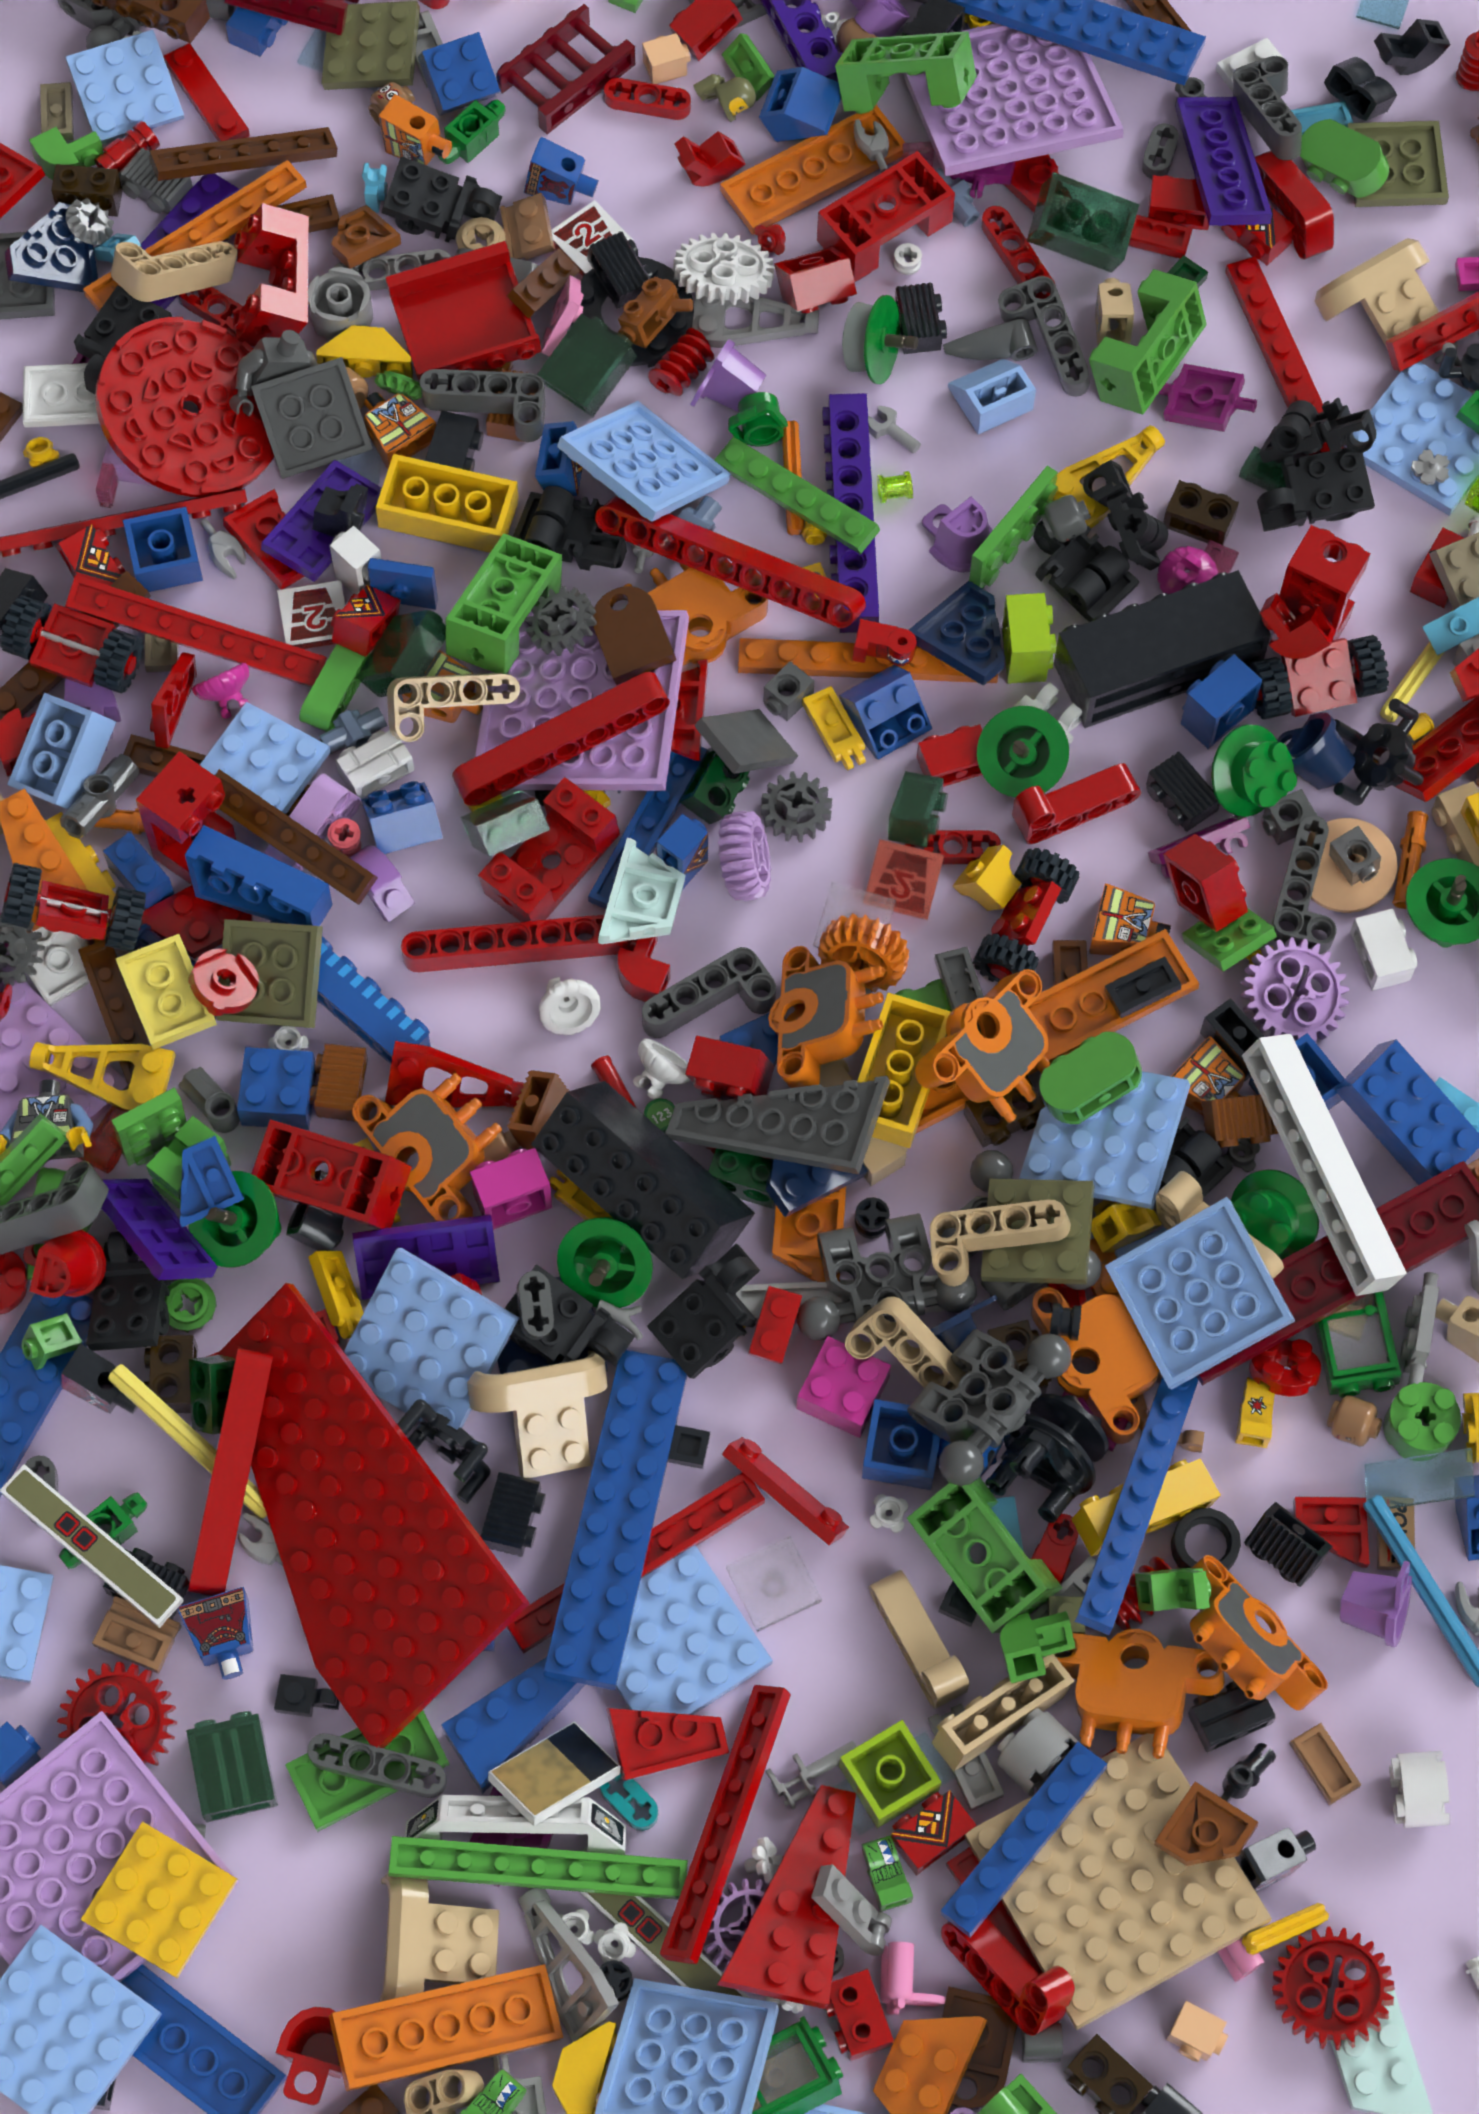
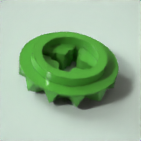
M391 371L377 373L374 382L381 389L388 391V393L395 395L403 394L412 400L422 398L420 383L416 380Z
M197 1278L178 1279L168 1286L170 1294L165 1296L164 1301L169 1311V1325L173 1329L183 1330L188 1333L190 1330L202 1329L209 1320H213V1314L217 1307L216 1298L213 1290L206 1282ZM184 1294L186 1299L188 1298L191 1302L198 1301L194 1305L195 1315H192L187 1310H179L183 1307L181 1295Z

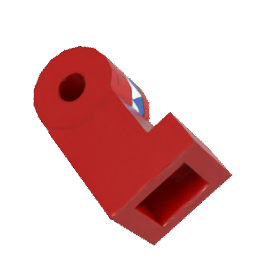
M860 619L852 661L865 663L866 656L887 659L896 666L908 665L915 655L916 637L911 631L904 628Z

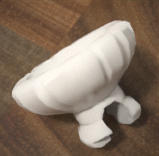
M560 977L549 980L546 993L541 998L539 1004L540 1021L543 1023V1026L552 1033L559 1035H574L585 1030L586 1027L592 1025L601 1009L600 996L592 985L583 980H574L572 978L562 982Z
M645 1038L641 1041L638 1047V1055L645 1070L642 1072V1075H637L634 1078L633 1083L636 1087L644 1088L651 1081L652 1086L647 1090V1095L651 1099L662 1098V1088H664L666 1083L680 1085L690 1081L685 1075L688 1066L686 1060L680 1058L673 1050L652 1039Z

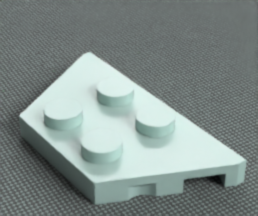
M627 838L599 933L598 943L609 944L670 935L686 875L674 867L667 866L654 853L648 856L636 847L637 842L635 840Z
M1395 1990L1386 1992L1394 1997V2005L1384 2006L1389 2011L1388 2020L1377 2017L1381 2024L1380 2032L1369 2027V2041L1366 2042L1357 2035L1355 2036L1354 2048L1345 2039L1341 2040L1340 2050H1336L1333 2040H1330L1350 2107L1354 2110L1378 2114H1433ZM1356 2008L1349 2016L1356 2014L1358 2012V2008Z

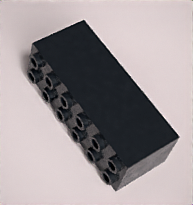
M1239 570L1231 573L1222 572L1203 583H1190L1180 591L1171 594L1162 593L1146 603L1140 605L1137 603L1130 604L1120 612L1111 615L1102 614L1086 624L1080 626L1074 624L1066 627L1058 636L1054 666L1072 703L1082 710V715L1079 718L1082 719L1081 722L1084 728L1186 693L1196 680L1200 679L1203 681L1207 678L1210 670L1220 660L1226 661L1234 654L1248 667L1251 662L1263 660L1271 633L1264 625L1260 611Z
M605 1081L566 1092L531 1143L538 1152L610 1216L634 1229L646 1242L649 1250L681 1279L695 1275L706 1265L717 1262L729 1251L755 1214L752 1209Z

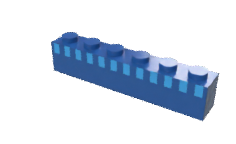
M322 936L317 1001L390 1065L395 1041L431 1047L430 1031L419 1019L411 1020L405 1014L404 1007L396 999L391 997L388 1000L381 994V988L373 979L368 976L364 979L359 975L353 962L346 956L340 958L332 951V945Z

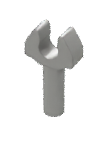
M878 406L877 415L886 421L884 423H878L875 419L868 416L869 433L875 439L889 435L912 453H916L919 450L921 443L896 425L897 412L894 409Z

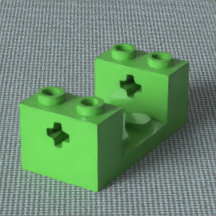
M969 31L852 39L835 65L844 111H855L859 114L867 113L874 109L890 83L889 76L894 73L918 75L925 71L931 106L942 105L944 108H953L961 104L977 78Z
M1155 269L1152 270L1146 280L1141 282L1137 291L1148 330L1146 335H1143L1139 340L1138 346L1105 336L1098 347L1092 350L1089 358L1100 401L1142 415L1207 325L1197 282Z
M503 533L446 617V655L494 673L507 674L519 655L520 626L532 608L540 604L538 601L540 596L545 599L549 597V589H552L555 594L560 591L562 554Z
M979 1477L972 1484L964 1486L948 1483L909 1515L907 1519L993 1634L1001 1633L1003 1627L1013 1618L1029 1612V1615L1033 1613L1050 1596H1054L1063 1587L1042 1559H1029L991 1509L998 1501ZM977 1542L983 1544L987 1551L985 1560L980 1564L974 1562L970 1556L971 1547Z

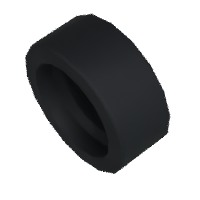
M1212 1508L1196 1509L1185 1514L1177 1523L1171 1540V1552L1177 1566L1180 1569L1191 1568L1197 1563V1561L1189 1556L1185 1549V1538L1192 1527L1199 1524H1208L1218 1528L1226 1539V1552L1219 1561L1229 1570L1234 1565L1241 1547L1240 1532L1234 1521L1225 1513Z

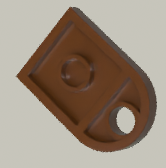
M625 586L613 589L600 598L594 607L596 613L593 617L597 624L593 627L616 685L677 660L656 605L647 592L637 587ZM621 600L628 601L624 609L613 610L616 602Z
M948 1986L942 2018L980 2016L987 2020L962 2078L970 2079L974 2082L976 2095L971 2099L965 2100L956 2094L951 2104L957 2108L979 2109L984 2107L1004 2088L1017 2024L991 1996Z

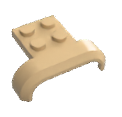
M1410 238L1397 243L1331 281L1316 292L1314 301L1326 322L1354 304L1361 302L1385 346V341L1439 313L1415 269L1417 270L1429 263L1430 260L1420 242Z
M589 1350L588 1357L505 1374H485L476 1371L467 1381L469 1404L472 1410L485 1413L513 1411L519 1475L521 1477L532 1478L591 1466L584 1397L599 1394L608 1387L605 1360L597 1353Z
M388 1873L381 1879V1884H386L388 1887L389 1904L384 1985L379 2002L421 1993L424 1991V1981L460 1984L496 1975L499 1910L429 1903L427 1879L388 1876Z

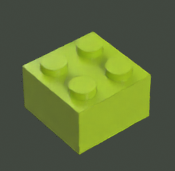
M1045 593L1006 595L1001 629L1007 684L1046 682L1048 669H1053L1056 637L1055 634H1050V625L1053 624L1052 605H1046Z
M903 1720L841 1756L839 1761V1768L877 1829L938 1792L942 1783Z

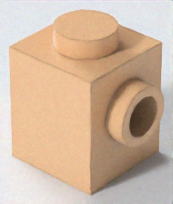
M677 33L659 36L654 40L642 43L643 63L653 84H659L687 75V62L691 61L687 45L681 44Z
M1186 2001L1182 2005L1166 2040L1179 2046L1178 2052L1184 2057L1195 2062H1199L1200 2058L1207 2061L1212 2053L1218 2056L1221 2053L1228 2038V2035L1223 2032L1227 2022Z

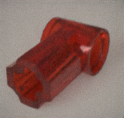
M112 1105L96 1130L91 1132L89 1139L92 1146L86 1148L83 1143L84 1157L77 1158L82 1161H88L93 1167L106 1174L110 1173L117 1165L122 1154L111 1120L129 1110Z

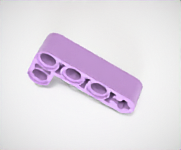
M321 774L310 785L289 817L324 840L327 836L328 828L335 820L341 818L351 819L356 814L361 804V799L328 775ZM269 845L264 854L300 871L304 869V867L272 845Z

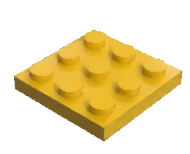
M142 1821L81 1920L178 1979L238 1879Z

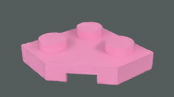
M571 275L568 277L553 307V315L550 321V326H553V328L547 327L541 341V353L553 358L557 349L562 350L569 337V332H567L571 323L576 324L583 312L581 302L584 294L581 293V280Z

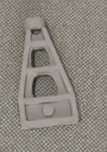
M695 292L692 328L700 331L706 337L710 347L723 348L728 339L735 342V346L801 336L805 335V333L818 334L819 309L811 313H801V311H796L789 304L759 297L756 300L750 296L748 303L738 299L736 305H733L730 300H725L724 305H720L718 299H714L711 303L707 302L708 297L706 296L696 299ZM730 307L748 310L753 316L752 323L746 328L730 330L725 326L726 310ZM762 312L780 314L784 317L783 325L774 328H762L759 326L760 314Z
M533 1888L524 1893L518 1902L525 1913L524 1918L541 1965H546L557 2013L574 2042L598 2028L619 2005V2002L602 1970L551 1906V1899L546 1889ZM550 1931L563 1946V1949L556 1957L547 1935ZM569 1961L574 1964L583 1978L582 1985L573 1995L568 1991L562 1969Z

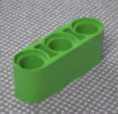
M336 644L301 707L299 720L325 732L335 728L333 721L336 720L340 713L347 709L369 668L371 654L369 653L364 657Z

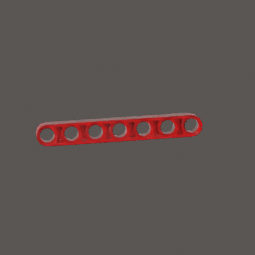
M642 673L461 764L453 771L452 778L464 803L467 806H477L662 713L670 704L669 698L655 673Z
M603 914L415 931L403 938L401 950L404 964L408 970L420 973L618 955L620 947L629 950L631 940L599 944V933L605 916ZM587 933L592 935V938L583 941L579 940L577 936ZM550 936H554L559 939L557 942L552 944L543 941L545 938ZM520 939L525 941V944L519 947L510 945L513 940ZM483 942L492 944L490 948L485 950L477 948V945ZM450 945L458 947V950L452 953L443 951L445 947ZM419 948L425 950V952L419 956H413L409 954L413 949Z
M238 1348L188 1592L208 1596L225 1592L273 1354Z

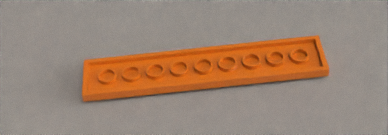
M1164 929L1041 992L1027 1008L1047 1034L1049 1045L1045 1057L1051 1064L1057 1057L1067 1055L1077 1049L1087 1038L1096 1037L1102 1032H1115L1199 989V982L1167 930ZM1166 957L1181 982V990L1120 1018L1105 992V985L1160 958ZM1036 1066L1027 1074V1076L1039 1071L1036 1068ZM955 1081L930 1089L915 1134L965 1108V1102L970 1099L965 1096Z

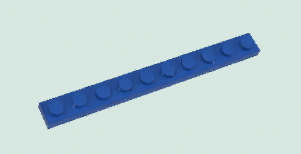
M1163 1376L1161 1377L1075 1619L1077 1623L1110 1635L1195 1393L1199 1381L1197 1377L1172 1390L1168 1388Z

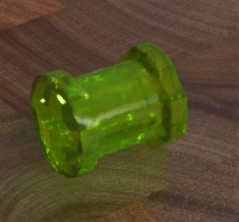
M904 471L903 475L884 477L882 474L877 475V490L881 504L886 503L888 499L906 497L907 499H913V485L909 471Z

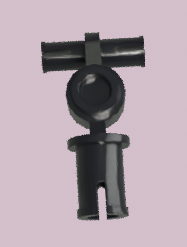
M1258 1743L1244 1761H1239L1230 1768L1222 1782L1224 1793L1221 1798L1228 1803L1231 1798H1244L1250 1788L1260 1782L1259 1776L1275 1761L1276 1755L1273 1749L1270 1748L1261 1757L1267 1745Z

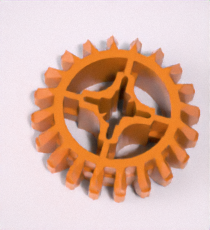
M852 913L849 918L840 915L838 920H831L825 932L821 935L818 956L821 958L820 965L841 960L846 962L854 972L868 967L882 966L885 970L883 976L863 983L865 988L875 993L878 988L887 991L889 986H896L897 982L906 972L910 950L906 947L907 941L900 938L901 932L892 931L890 923L884 925L879 922V917L876 920H872L866 914L859 918Z

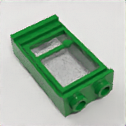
M1383 1291L1368 1294L1315 1323L1329 1395L1339 1394V1397L1344 1398L1347 1395L1356 1396L1361 1390L1374 1389V1392H1385L1395 1388V1385L1399 1384L1402 1373L1398 1363Z
M805 2016L799 2018V2022L772 2036L752 2114H804L842 2094L839 2079L843 2078V2073L834 2056L827 2059L822 2049L827 2045L818 2026L811 2028Z

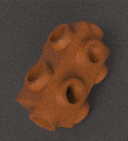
M654 277L646 280L642 285L643 290L636 299L630 300L624 305V312L618 318L621 326L618 335L627 344H635L646 348L676 312H691L693 310V300L680 299L676 286L668 279Z

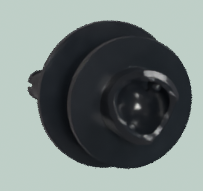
M1040 1395L1037 1400L1032 1402L1030 1414H1026L1023 1426L1004 1436L1006 1451L1000 1457L1002 1462L991 1476L986 1479L985 1484L989 1486L988 1489L993 1494L1003 1496L1017 1476H1021L1024 1479L1030 1477L1041 1486L1052 1491L1038 1509V1514L1049 1523L1056 1522L1070 1502L1077 1495L1088 1492L1095 1483L1096 1472L1092 1462L1101 1460L1107 1453L1109 1446L1107 1436L1101 1427V1418L1087 1412L1076 1396Z

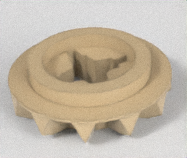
M483 217L466 221L461 225L456 234L458 249L476 250L486 247L476 243L475 234L482 240L486 239L487 246L506 241L505 232L501 225L492 219Z

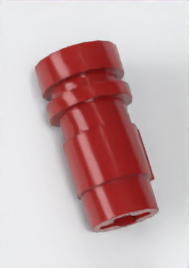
M140 121L133 126V131L129 129L125 132L123 139L117 138L103 149V154L94 161L98 168L118 169V173H120L140 148L143 147L149 152L150 150H155L160 146L159 140L145 122Z

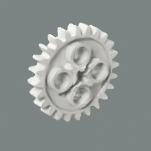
M711 233V238L709 239L701 234L699 235V241L690 238L689 244L682 243L681 249L676 250L673 271L674 279L679 280L678 286H686L687 294L696 292V299L706 296L708 297V303L718 299L720 305H724L725 300H730L733 305H736L738 299L748 303L749 296L758 300L759 293L766 294L767 288L772 287L775 266H773V258H768L769 252L761 251L762 245L760 244L751 246V239L742 242L740 241V235L730 239L727 233H724L722 238H718L715 233Z

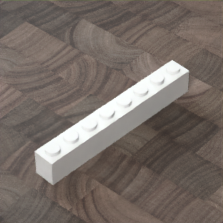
M1284 1034L1259 1038L1242 1057L1355 1295L1360 1296L1389 1290L1407 1272L1292 1035Z

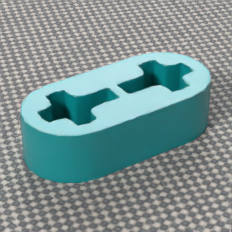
M621 1772L620 1775L613 1778L615 1782L622 1779ZM634 1779L624 1780L623 1790L628 1795L626 1799L618 1792H614L612 1795L608 1793L610 1790L609 1781L600 1786L601 1795L604 1800L632 1828L644 1831L649 1830L655 1825L659 1815L658 1806L654 1799ZM634 1801L641 1808L646 1805L650 1806L648 1811L650 1819L647 1821L644 1818L635 1820V1809L630 1803Z

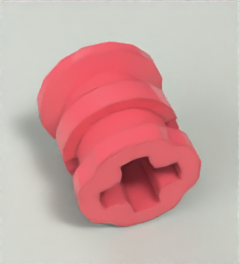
M341 818L335 820L330 825L327 836L334 848L349 858L361 850V831L355 821Z

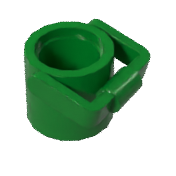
M768 392L753 393L742 398L738 403L739 413L728 419L729 432L746 445L755 447L768 446L778 442L784 436V428L788 426L786 418L780 412L777 397Z

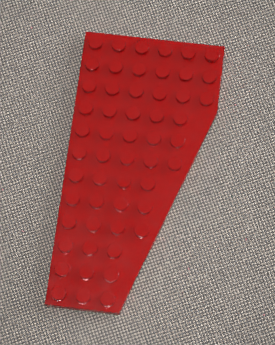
M285 1283L216 1355L236 1358L238 1348L273 1354L251 1467L315 1667L369 1744L376 1746V1748H385L530 1603L294 1284Z

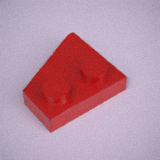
M1366 1497L1294 1498V1516L1333 1546L1329 1552L1361 1568H1368L1370 1564L1367 1512L1363 1507Z

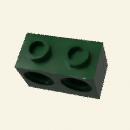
M711 747L707 749L679 803L708 824L722 820L725 815L732 814L735 808V803L733 802L737 794L742 792L749 783L750 777L748 774L750 771L732 773ZM723 766L728 771V778L725 776L723 772ZM709 793L714 798V805L709 800Z
M716 1148L708 1172L739 1199L773 1209L774 1201L765 1190L772 1161L756 1155Z
M215 1355L189 1359L191 1418L194 1430L212 1435L221 1433L236 1358Z

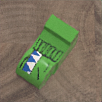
M891 1836L861 1844L868 1868L867 1873L879 1911L883 1912L912 1903L913 1893L909 1882L906 1880Z
M502 2069L490 2080L483 2092H480L467 2109H463L460 2114H511L521 2102L527 2090L507 2071Z

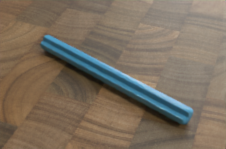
M1376 1495L1363 1504L1365 1511L1399 1565L1402 1567L1404 1561L1410 1562L1409 1576H1412V1586L1475 1686L1479 1687V1650L1382 1496Z

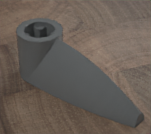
M1026 319L1002 323L943 344L945 354L976 360L1011 357L1014 361H1022L1031 358L1038 351L1030 324Z

